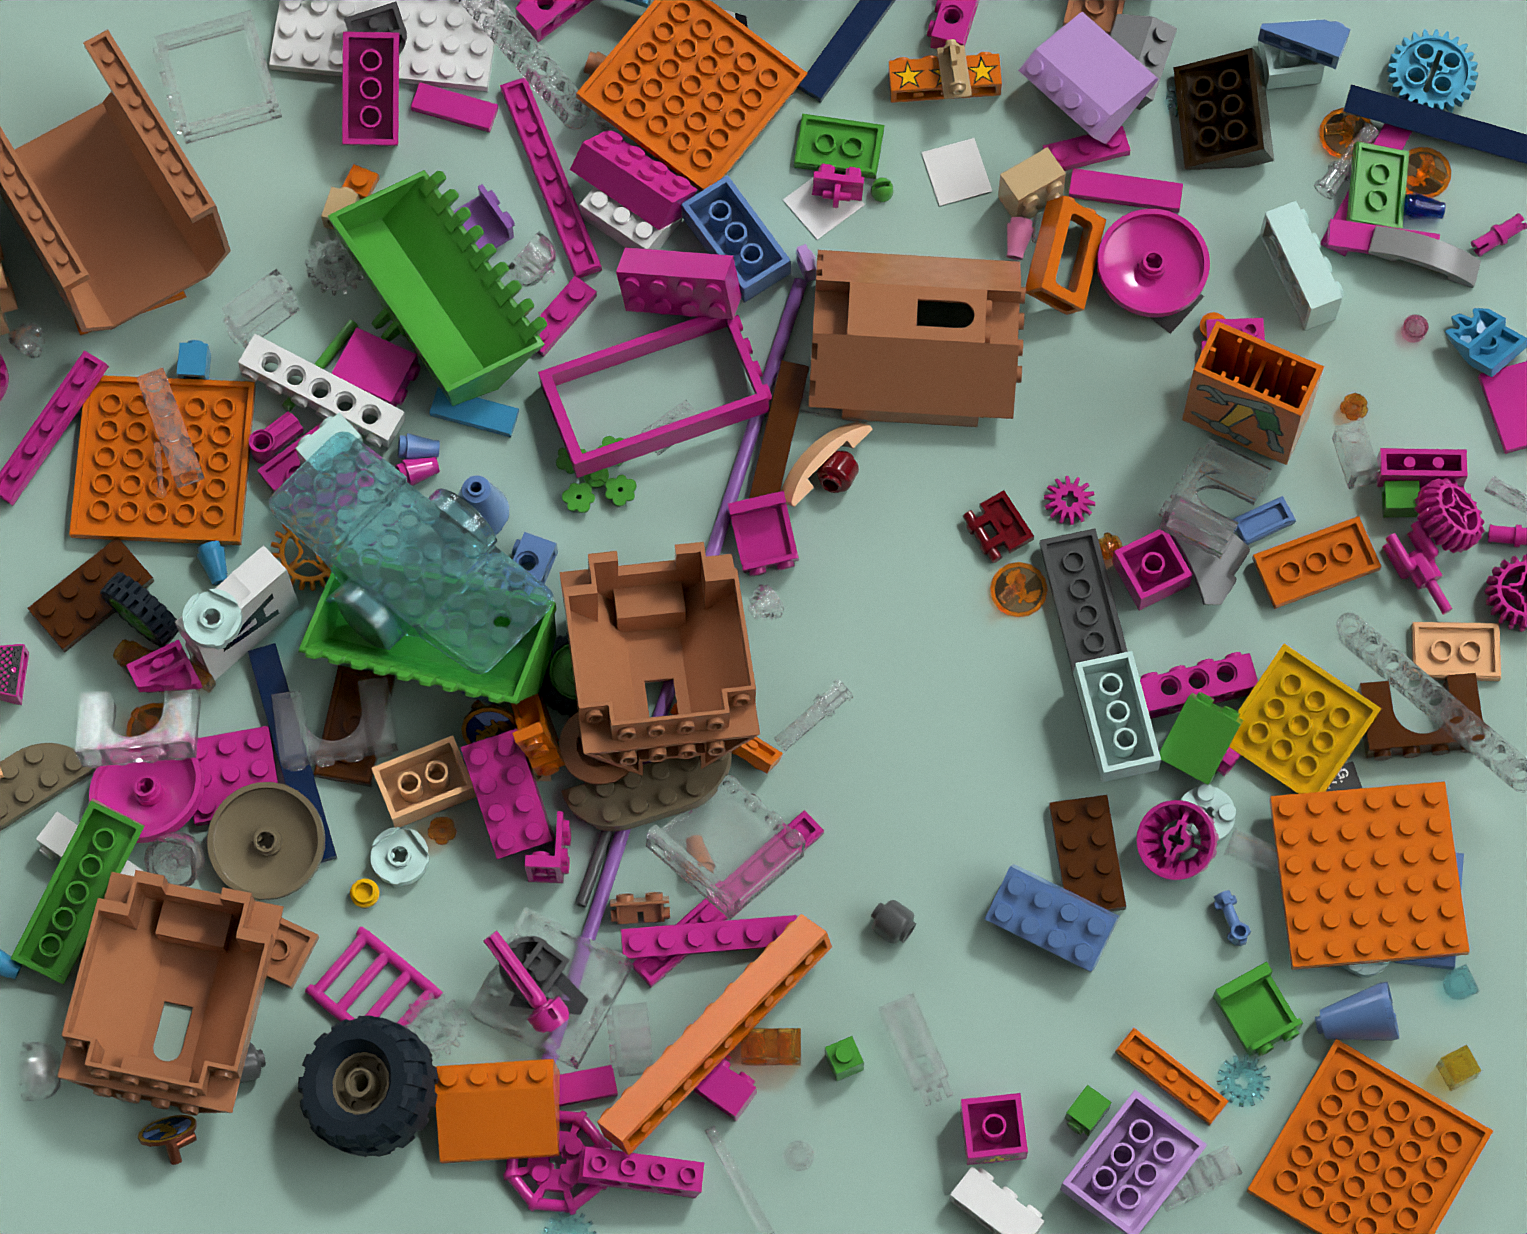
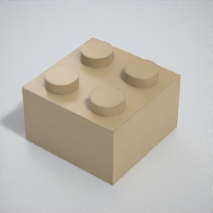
M1047 147L1000 174L998 198L1011 217L1031 219L1038 213V210L1046 206L1047 201L1063 196L1066 173Z

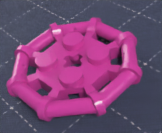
M559 1110V1122L573 1124L570 1132L559 1131V1154H561L563 1159H566V1164H561L560 1169H555L554 1164L549 1162L550 1158L555 1156L528 1158L527 1166L518 1168L519 1159H507L506 1170L503 1173L504 1180H508L532 1212L535 1210L566 1212L574 1215L581 1206L601 1190L607 1189L608 1186L590 1184L574 1198L570 1192L578 1184L580 1156L585 1148L582 1141L577 1137L581 1128L595 1144L591 1147L609 1150L613 1148L612 1143L605 1139L587 1117V1112L583 1110L581 1112ZM530 1175L539 1186L535 1193L530 1190L522 1180V1177ZM546 1191L564 1193L565 1200L546 1199L543 1197Z

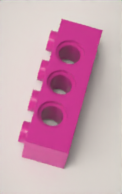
M520 0L515 8L517 21L538 43L594 0ZM544 5L552 6L548 10L540 9Z
M937 0L935 13H938L936 21H930L927 36L931 37L930 48H943L946 45L945 42L950 39H955L959 45H964L965 47L980 0ZM947 19H955V20H957L958 22H957V23H954V24H950V23H947L946 20H947Z
M1234 652L1226 655L1225 659L1222 660L1205 659L1199 661L1196 666L1186 668L1185 665H1180L1169 669L1167 673L1158 675L1157 672H1150L1142 675L1140 682L1150 719L1181 712L1188 696L1192 693L1197 695L1198 692H1202L1214 699L1213 704L1249 696L1258 682L1250 653L1242 655L1241 652ZM1219 673H1227L1231 676L1232 680L1222 682L1218 679L1217 675ZM1198 679L1203 683L1204 687L1195 689L1189 684V681ZM1171 686L1175 689L1176 693L1174 695H1166L1162 692L1161 688Z
M586 1146L580 1156L578 1183L696 1198L702 1192L705 1163L638 1153L627 1155L623 1151Z

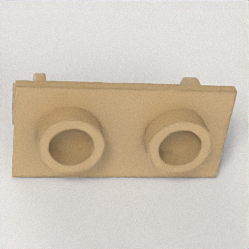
M955 39L947 40L943 48H937L944 99L970 97L972 92L964 45H959Z

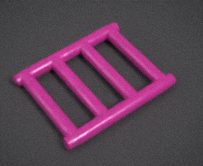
M361 926L356 932V939L315 985L310 984L305 989V992L340 1022L345 1019L353 1020L355 1018L346 1010L389 962L401 974L366 1015L379 1017L406 985L412 981L424 992L397 1022L408 1028L432 999L437 1000L442 996L443 992L374 934ZM367 944L379 956L339 1002L335 1003L324 992Z

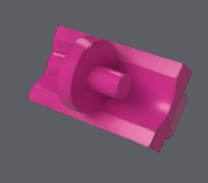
M821 164L819 170L814 171L812 195L823 196L824 199H832L833 208H838L839 200L849 202L850 200L862 201L864 177H861V169L849 167L846 168V173L843 175L835 174V167L831 164Z

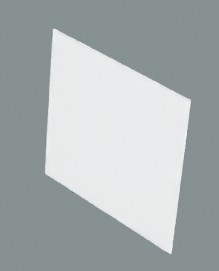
M975 138L921 152L939 206L992 192Z
M813 178L783 199L817 240L865 205L862 201L850 200V202L839 200L838 208H833L832 199H824L823 196L812 195Z

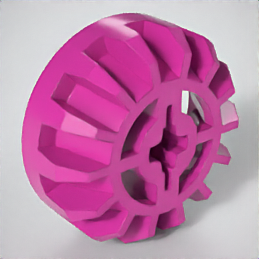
M1183 800L1162 802L1150 809L1140 822L1137 831L1139 855L1144 864L1160 877L1172 880L1193 878L1200 872L1205 871L1217 854L1216 847L1219 835L1216 833L1215 822L1199 805ZM1178 820L1176 827L1163 831L1169 823ZM1192 824L1196 826L1200 833V845L1194 843V836L1190 831ZM1181 834L1184 844L1176 846L1173 836ZM1161 835H1163V844L1167 849L1166 853L1161 845ZM1192 847L1198 849L1193 857L1187 860H1179L1181 853L1189 851Z

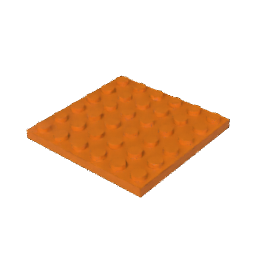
M654 0L578 90L575 97L676 174L686 178L692 186L701 192L726 176L795 92L808 73L711 0Z
M103 375L84 402L82 408L70 537L104 540L119 538L120 540L198 544L219 541L222 545H242L250 459L249 437L252 434L256 393L255 382Z
M1445 781L1270 796L1269 802L1292 970L1469 954L1470 950Z
M1336 1039L1246 1192L1317 1234H1435L1493 1130Z

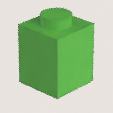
M1419 481L1384 482L1381 490L1383 518L1418 516V513L1415 511L1417 506L1415 499L1420 491Z
M853 1036L825 1047V1057L836 1082L864 1070V1061Z
M1087 1084L1066 1112L1067 1126L1079 1135L1085 1133L1089 1136L1108 1112L1112 1102Z

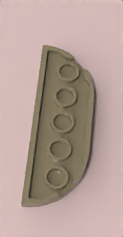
M57 743L30 745L0 761V767L4 775L0 779V831L95 772L96 768L79 751Z
M732 753L726 754L702 769L699 755L690 759L671 758L665 759L662 762H651L643 765V776L630 771L623 778L609 784L584 783L561 792L569 809L580 821H584L603 831L628 830L695 809L707 802L718 792L717 788L724 777L728 776Z

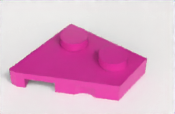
M179 639L126 665L139 692L202 688L201 682Z

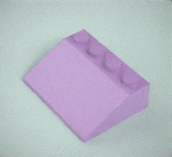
M1083 12L1079 13L1037 47L1018 70L1087 133L1104 144H1107L1159 80Z
M1134 1090L1062 1182L1060 1190L1084 1209L1124 1234H1139L1204 1151L1207 1144L1138 1091Z

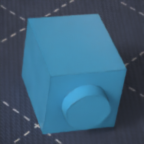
M199 340L179 343L177 377L180 379L209 380L211 352L208 344Z

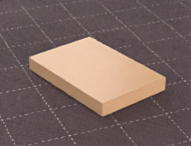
M1412 622L1413 680H1445L1447 675L1476 673L1477 681L1501 680L1499 623Z

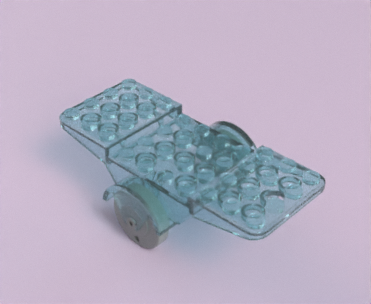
M342 431L331 436L270 497L269 504L273 515L323 559L337 580L342 583L327 597L326 601L329 603L337 601L342 616L352 629L364 640L380 649L390 650L405 634L412 637H421L470 672L484 674L490 671L553 606L554 596L552 591L495 546L498 541L492 528L472 505L457 494L442 488L435 490L428 498L407 483V477L349 432ZM499 616L507 617L511 624L507 628L496 627L494 620Z

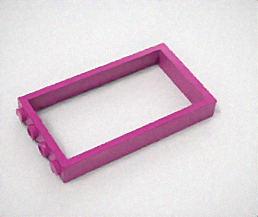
M739 315L734 316V319L696 317L539 371L541 388L576 477L588 475L770 412L768 401L772 399L768 384L762 385L760 377L763 375L758 361H752L750 354H753V350L748 337L744 339L742 337L743 325ZM728 328L754 390V395L582 454L556 389L557 385L705 334Z

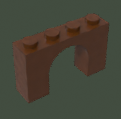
M1476 673L1446 676L1443 689L1447 721L1440 729L1431 733L1410 731L1397 720L1393 710L1389 680L1360 683L1357 692L1382 708L1363 736L1366 758L1374 757L1376 761H1383L1392 758L1394 755L1414 758L1420 756L1421 753L1432 752V755L1439 756L1448 754L1450 750H1461L1462 753H1471L1479 750L1486 738Z

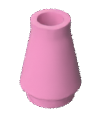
M1011 217L1010 223H1007L1006 257L1014 260H1023L1025 250L1034 231L1032 220L1023 217Z

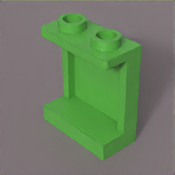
M1198 692L1197 695L1192 693L1188 696L1159 754L1162 761L1209 785L1213 781L1220 763L1244 720L1239 718L1240 713L1228 706H1224L1222 709L1213 704L1214 699Z
M1267 961L1215 989L1213 995L1249 1057L1256 1053L1259 1057L1267 1054L1274 1049L1272 1044L1281 1039L1284 1042L1294 1039L1300 1034L1298 1030L1301 1029L1303 1024L1300 1018H1296L1271 977L1273 971Z

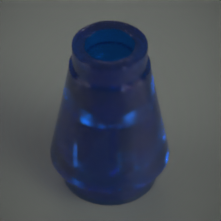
M1413 192L1405 196L1404 216H1408L1409 220L1442 219L1445 214L1446 204L1445 202Z

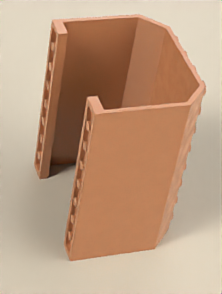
M108 29L83 42L86 51L111 90L101 104L15 150L0 127V195L82 332L112 330L211 276L231 251L216 204Z

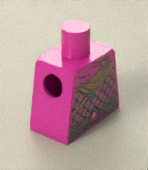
M25 644L0 646L1 701L22 705L29 651Z

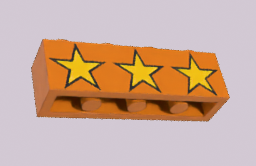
M980 52L977 55H967L966 60L972 92L970 97L1000 96L1002 79L999 53ZM933 55L924 56L921 59L899 57L889 61L888 76L891 103L944 99L938 57Z

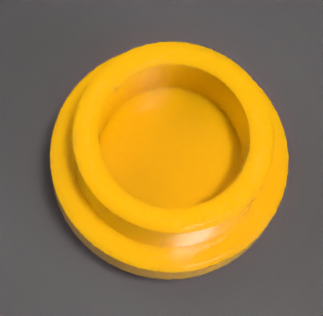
M360 879L350 889L352 902L360 908H369L379 899V888L370 879Z

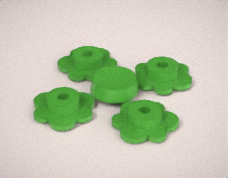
M606 436L602 440V445L598 448L624 439ZM562 447L558 450L559 457L556 459V466L561 470L566 469L568 474H574L575 472L566 449ZM580 449L582 454L586 453L585 449ZM605 468L585 475L584 480L586 483H581L580 485L577 483L570 484L569 490H565L562 494V500L567 503L568 510H578L580 513H586L590 509V503L595 501V495L591 493V487L600 488L605 485L607 489L605 493L606 498L609 500L613 499V503L616 506H623L626 504V501L634 500V491L637 488V484L633 479H627L623 474L618 475L617 478H609V471Z

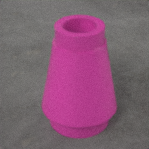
M436 457L401 460V463L395 465L397 478L401 486L408 485V487H411L440 472Z

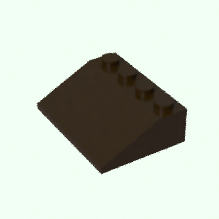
M1253 48L1173 67L1184 167L1186 170L1244 168L1274 161L1263 62Z

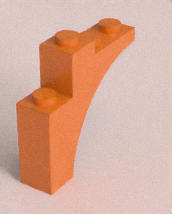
M541 691L520 701V703H511L518 730L512 734L516 744L529 758L532 769L538 776L542 774L543 776H549L558 772L559 767L564 766L565 762L557 744L559 741L558 735Z

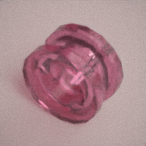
M1410 315L1405 319L1401 327L1402 336L1409 342H1420L1428 331V322L1420 315ZM1412 323H1414L1415 327L1417 324L1421 327L1418 334H1415V330L1413 333L1409 330Z

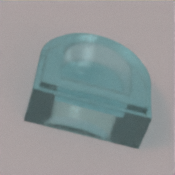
M1467 964L1450 971L1443 982L1444 991L1455 1000H1462L1479 992Z

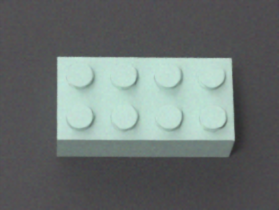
M1297 201L1265 212L1260 237L1306 331L1336 319L1344 292L1339 281L1335 282L1331 274L1332 266L1329 259L1322 256L1317 234L1315 232L1311 233L1306 211L1303 208L1300 209Z
M1128 651L1075 663L1073 674L1101 782L1159 770L1161 757L1133 652Z

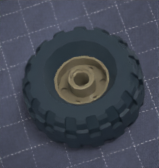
M366 1015L358 1016L357 1019L353 1020L345 1019L331 1027V1032L328 1034L323 1033L314 1042L315 1049L311 1054H306L302 1063L305 1071L303 1077H299L298 1092L302 1094L303 1099L299 1102L303 1116L309 1120L310 1129L328 1145L352 1155L380 1157L391 1154L397 1147L404 1148L415 1139L414 1134L418 1130L422 1131L430 1120L427 1117L430 1108L436 1105L438 1094L434 1091L435 1085L438 1084L437 1067L432 1065L433 1055L427 1045L418 1038V1035L405 1026L386 1018Z

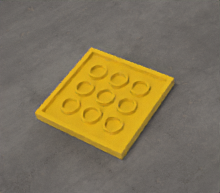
M1284 643L1238 710L1240 713L1239 718L1244 721L1229 747L1298 794L1325 792L1382 708Z

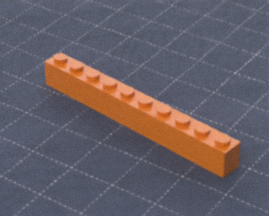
M800 914L795 921H791L785 927L784 932L775 941L770 942L764 952L754 962L747 965L735 982L730 983L725 988L724 993L714 1003L709 1004L703 1014L693 1024L686 1027L682 1036L674 1044L669 1045L664 1050L662 1056L653 1065L647 1067L642 1076L632 1086L624 1090L621 1098L602 1113L597 1123L603 1136L627 1155H630L832 948L827 932L803 914Z

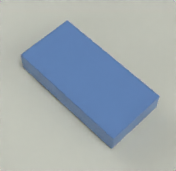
M1281 496L1233 518L1231 523L1239 538L1249 545L1295 524L1296 519L1284 497Z

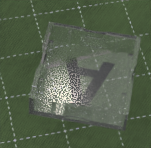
M525 907L506 943L509 944L521 937L537 936L546 940V943L570 959L567 966L545 995L546 999H552L559 995L568 1007L569 1019L552 1032L546 1031L542 1033L535 1031L527 1020L534 1008L507 989L500 977L499 962L488 973L468 1011L475 1020L577 1070L634 966L626 955L593 939L578 936L568 931L561 924Z

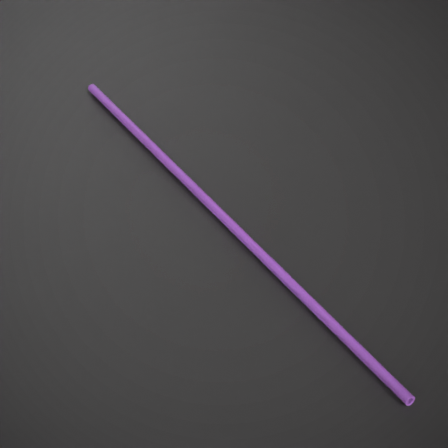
M794 278L762 376V385L767 383L771 394L807 286V281L801 278ZM765 413L748 420L705 552L706 556L720 555L731 521L728 503L738 500ZM673 680L663 682L652 717L668 716L675 695ZM644 761L643 765L651 763V761ZM631 829L615 831L568 975V979L578 989H580ZM562 993V1000L571 1001L564 993ZM569 1014L567 1021L549 1033L541 1059H554L556 1063L571 1014Z

